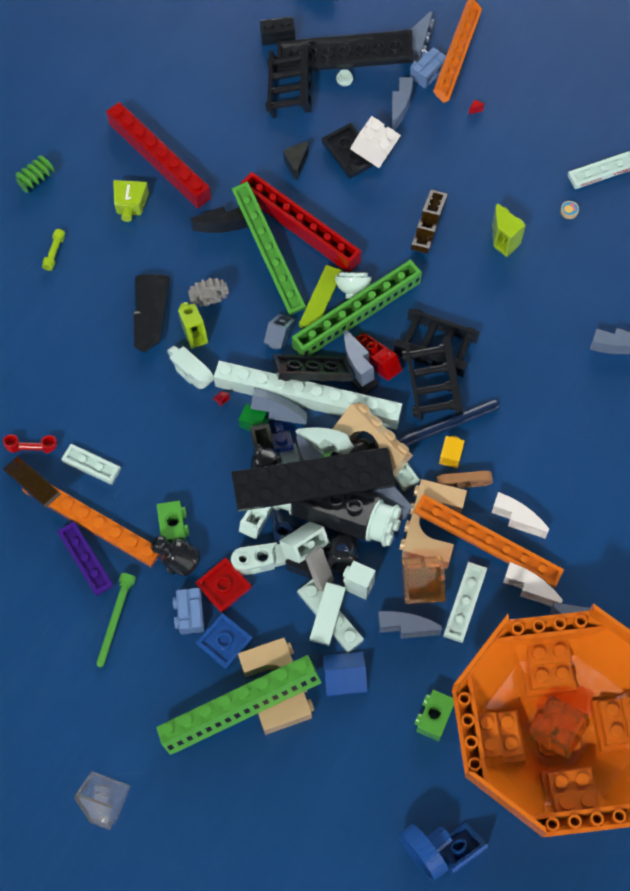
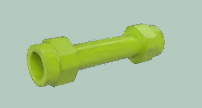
M55 229L53 232L51 248L48 256L43 259L42 268L47 271H52L54 268V258L59 244L64 241L65 232L61 229Z

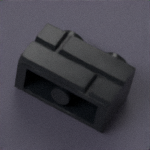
M293 17L261 20L260 33L262 45L278 44V41L295 40Z

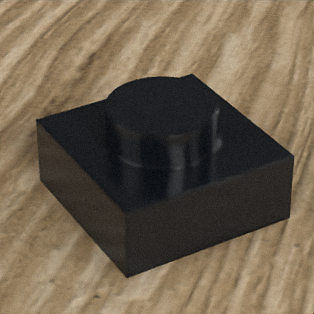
M356 378L352 381V385L360 394L364 395L378 387L375 379L364 386H361Z

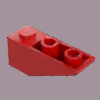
M365 332L355 338L369 352L370 364L374 367L376 373L389 381L402 371L396 353Z

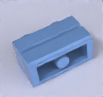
M434 47L429 52L425 51L421 59L411 65L410 77H413V81L426 88L439 76L446 55L440 53Z
M200 588L177 590L176 597H173V608L177 609L178 616L174 617L175 629H179L182 635L205 632Z

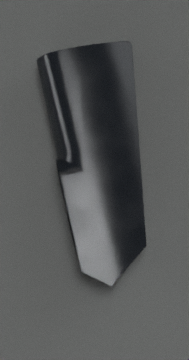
M141 274L135 277L134 347L143 353H146L149 349L160 343L170 282L169 276Z

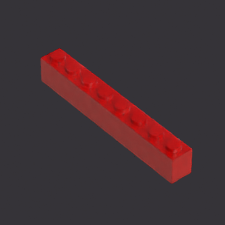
M118 102L106 111L109 124L197 209L211 199L210 187L126 107Z
M251 172L240 182V184L248 181L261 210L346 272H351L361 262L360 249L255 173Z

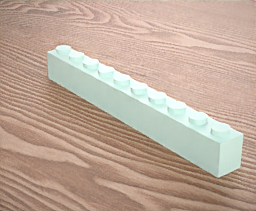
M223 361L218 362L214 374L215 387L252 396L254 387L279 394L299 407L341 417L351 404L361 402L367 405L370 409L369 411L382 421L384 427L395 430L398 428L402 403L308 381L278 380L277 374Z

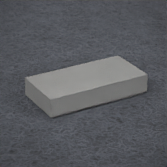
M316 546L305 559L317 590L323 591L326 582L331 583L334 578L322 547Z

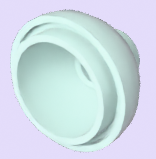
M339 272V276H335V282L338 288L346 293V299L352 298L369 287L372 277L368 276L366 272Z

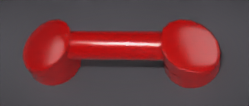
M10 434L4 437L3 444L5 449L12 453L20 450H41L44 453H50L56 448L57 441L54 436L47 435L41 439V443H19L18 437Z

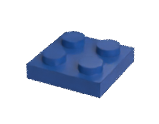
M222 613L195 644L227 670L239 657L238 653L243 652L253 641V638Z

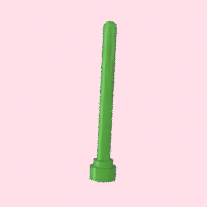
M121 573L119 578V586L121 588L96 663L100 668L105 664L128 589H131V586L135 584L136 577L127 573Z

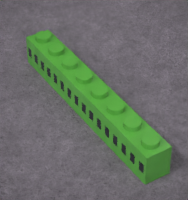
M410 259L293 335V349L298 355L314 354L344 334V331H349L419 285L422 272Z
M306 655L157 726L161 744L172 755L321 684L322 682L310 657Z

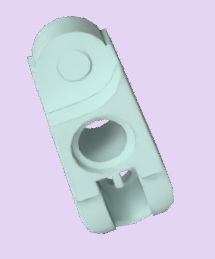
M172 346L167 350L176 371L189 384L192 383L196 388L204 389L214 381L211 371L184 346L180 349Z
M277 542L241 547L236 549L231 556L233 568L236 571L238 570L241 575L273 570L275 567L285 565V560H287L281 544H277ZM261 555H266L268 559L265 561L258 560V557Z

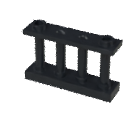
M301 45L299 55L277 58L273 50L269 51V58L267 59L269 68L268 101L265 103L267 112L271 114L272 118H276V109L297 105L302 106L305 113L312 112L313 52L309 45ZM301 62L299 69L278 73V65ZM301 77V81L298 84L277 87V80ZM300 90L298 98L277 102V94Z
M409 308L407 320L411 321L404 340L396 339L393 352L403 357L402 351H405V345L407 344L410 351L428 348L435 330L446 333L445 337H450V341L453 336L462 338L463 342L457 357L454 358L457 376L464 377L467 363L463 361L470 342L477 344L480 332L471 327H464L431 316L421 310ZM418 324L429 327L421 346L410 343ZM435 354L411 360L428 366H436L446 362L445 355Z
M450 337L442 338L443 344H439L440 346L410 351L407 344L405 345V351H402L404 362H408L415 406H412L413 416L418 417L419 422L422 421L421 414L446 409L455 410L456 415L463 413ZM435 354L445 355L446 362H443L442 365L413 370L411 359ZM440 372L449 373L450 380L446 381V383L416 388L415 377ZM446 390L448 392L452 391L453 399H449L450 401L426 406L419 405L418 395Z

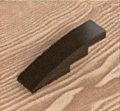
M430 190L422 210L411 250L429 253L444 209L447 193Z
M16 457L3 468L7 475L13 478L20 487L26 490L32 498L45 508L61 495L50 483L19 457Z

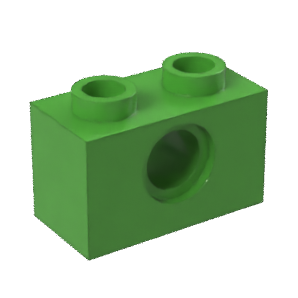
M180 500L157 504L160 535L165 536L168 542L175 538L186 542V537L189 536L188 525H184V518H187L186 508L181 506ZM178 521L176 526H169L170 522Z
M432 690L431 695L426 694L422 705L425 706L423 714L419 713L416 718L415 725L418 726L416 732L440 741L453 709L454 701L452 697ZM435 710L439 713L440 717L432 719L428 713Z

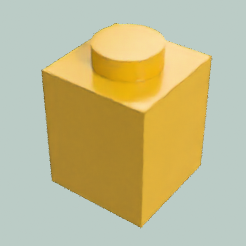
M446 436L439 464L458 469L465 441L456 436Z

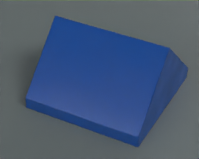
M363 652L322 656L327 696L367 693L366 666Z
M466 822L449 834L453 841L439 852L451 876L488 848L487 843Z

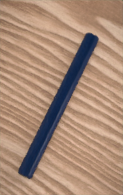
M497 401L488 402L397 440L406 446H410L499 410V405Z

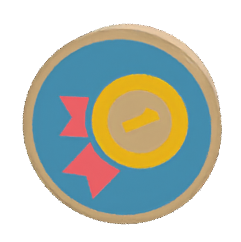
M566 201L562 204L560 213L566 219H573L578 215L579 206L574 201Z

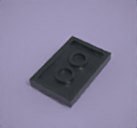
M351 123L322 138V144L349 179L375 166L350 149L359 134Z

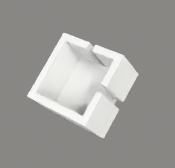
M371 116L350 149L380 168L401 135L389 127L385 128V124Z

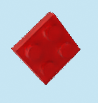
M224 558L195 582L196 586L200 588L202 593L221 614L252 589L248 581L238 570L236 571L227 558Z

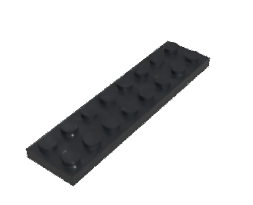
M412 30L278 41L277 58L299 55L301 45L308 44L313 52V71L413 63ZM301 62L278 65V73L299 69Z
M388 447L231 472L238 512L395 487Z

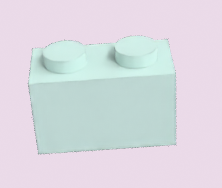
M313 522L306 523L280 540L285 558L297 563L305 560V557L316 546L323 548L329 542L324 526Z
M353 560L351 566L347 565L343 573L345 591L366 600L374 585L376 570Z

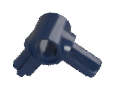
M274 509V511H271L270 516L273 522L272 541L273 543L277 542V544H280L281 539L300 527L293 528L292 525L284 522L280 510Z

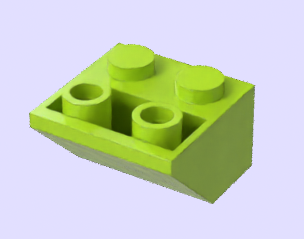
M500 204L495 206L492 221L493 247L508 257L521 244L526 224Z

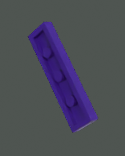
M72 522L58 530L60 538L96 597L114 587L76 523Z

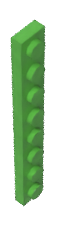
M248 181L231 188L289 316L306 309Z

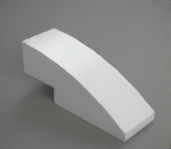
M498 492L492 513L510 519L509 527L544 539L546 538L549 528L532 510L519 501Z
M509 563L503 583L521 588V597L551 607L553 603H562L563 599L544 580L519 565Z

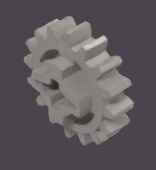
M208 278L207 281L202 279L201 282H196L195 286H190V290H188L190 302L196 305L199 304L200 307H207L210 304L215 305L218 302H222V299L227 298L226 295L229 294L227 283L223 279L218 281V278Z

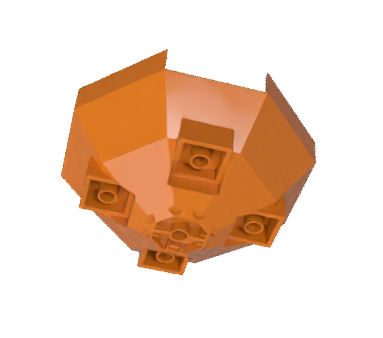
M594 603L589 611L509 620V615L507 614L456 680L452 688L465 777L542 837L630 827V629ZM554 730L560 732L559 739H556V736H552L551 733Z

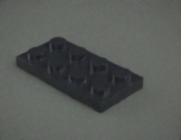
M273 354L272 362L278 380H301L304 382L309 380L321 382L353 381L354 374L346 356Z

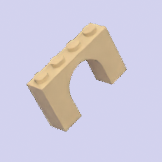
M361 402L351 404L332 429L347 434L351 442L362 431L370 433L376 439L379 449L388 447L395 478L413 455L409 452L408 447L400 443L395 438V434L382 425V421L369 411L370 409L367 405Z
M421 479L420 486L416 485L413 496L417 497L415 503L411 502L413 506L409 513L412 514L411 520L406 521L404 532H407L406 539L402 538L399 550H403L402 557L448 569L454 544L428 537L420 527L419 521L421 517L413 513L422 494L461 514L467 490Z
M281 638L238 653L244 675L248 677L266 670H277L293 662L291 655L294 652L291 643H286L285 638ZM307 690L258 713L265 735L312 719L311 712L314 711L311 699L307 700L304 693Z

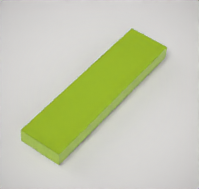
M328 265L325 266L299 322L300 328L304 329L324 316L337 288L335 276H339V272H343V270Z

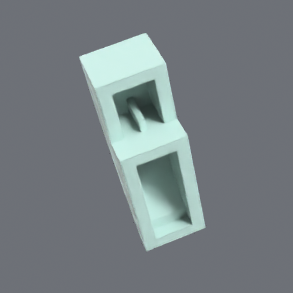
M316 427L301 428L295 431L297 435L302 436L322 455L330 451L337 455L348 454L354 448L348 435L337 430Z
M274 507L248 510L240 521L239 532L257 539Z

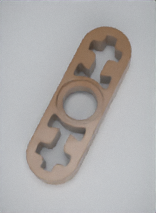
M491 471L452 473L437 476L436 482L455 488L488 486L493 483Z

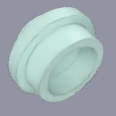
M341 70L336 76V81L341 86H348L353 82V75L349 70Z

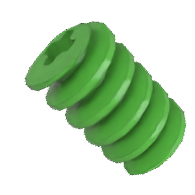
M40 155L37 157V160L32 161V164H27V169L22 168L21 173L16 172L15 176L19 186L28 193V186L34 189L33 182L39 185L38 178L44 181V174L50 177L49 170L54 173L55 171L51 163Z

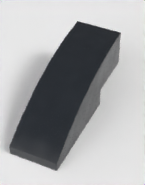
M223 206L190 218L193 231L221 233L248 227L240 207L226 212Z

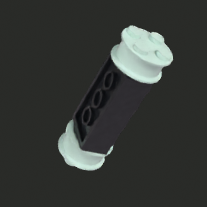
M368 492L273 506L275 510H287L292 516L356 538L381 542L383 547L391 546L394 537L393 533L398 531L401 524L399 517L402 509L399 505L396 504L393 507L384 504L380 496Z

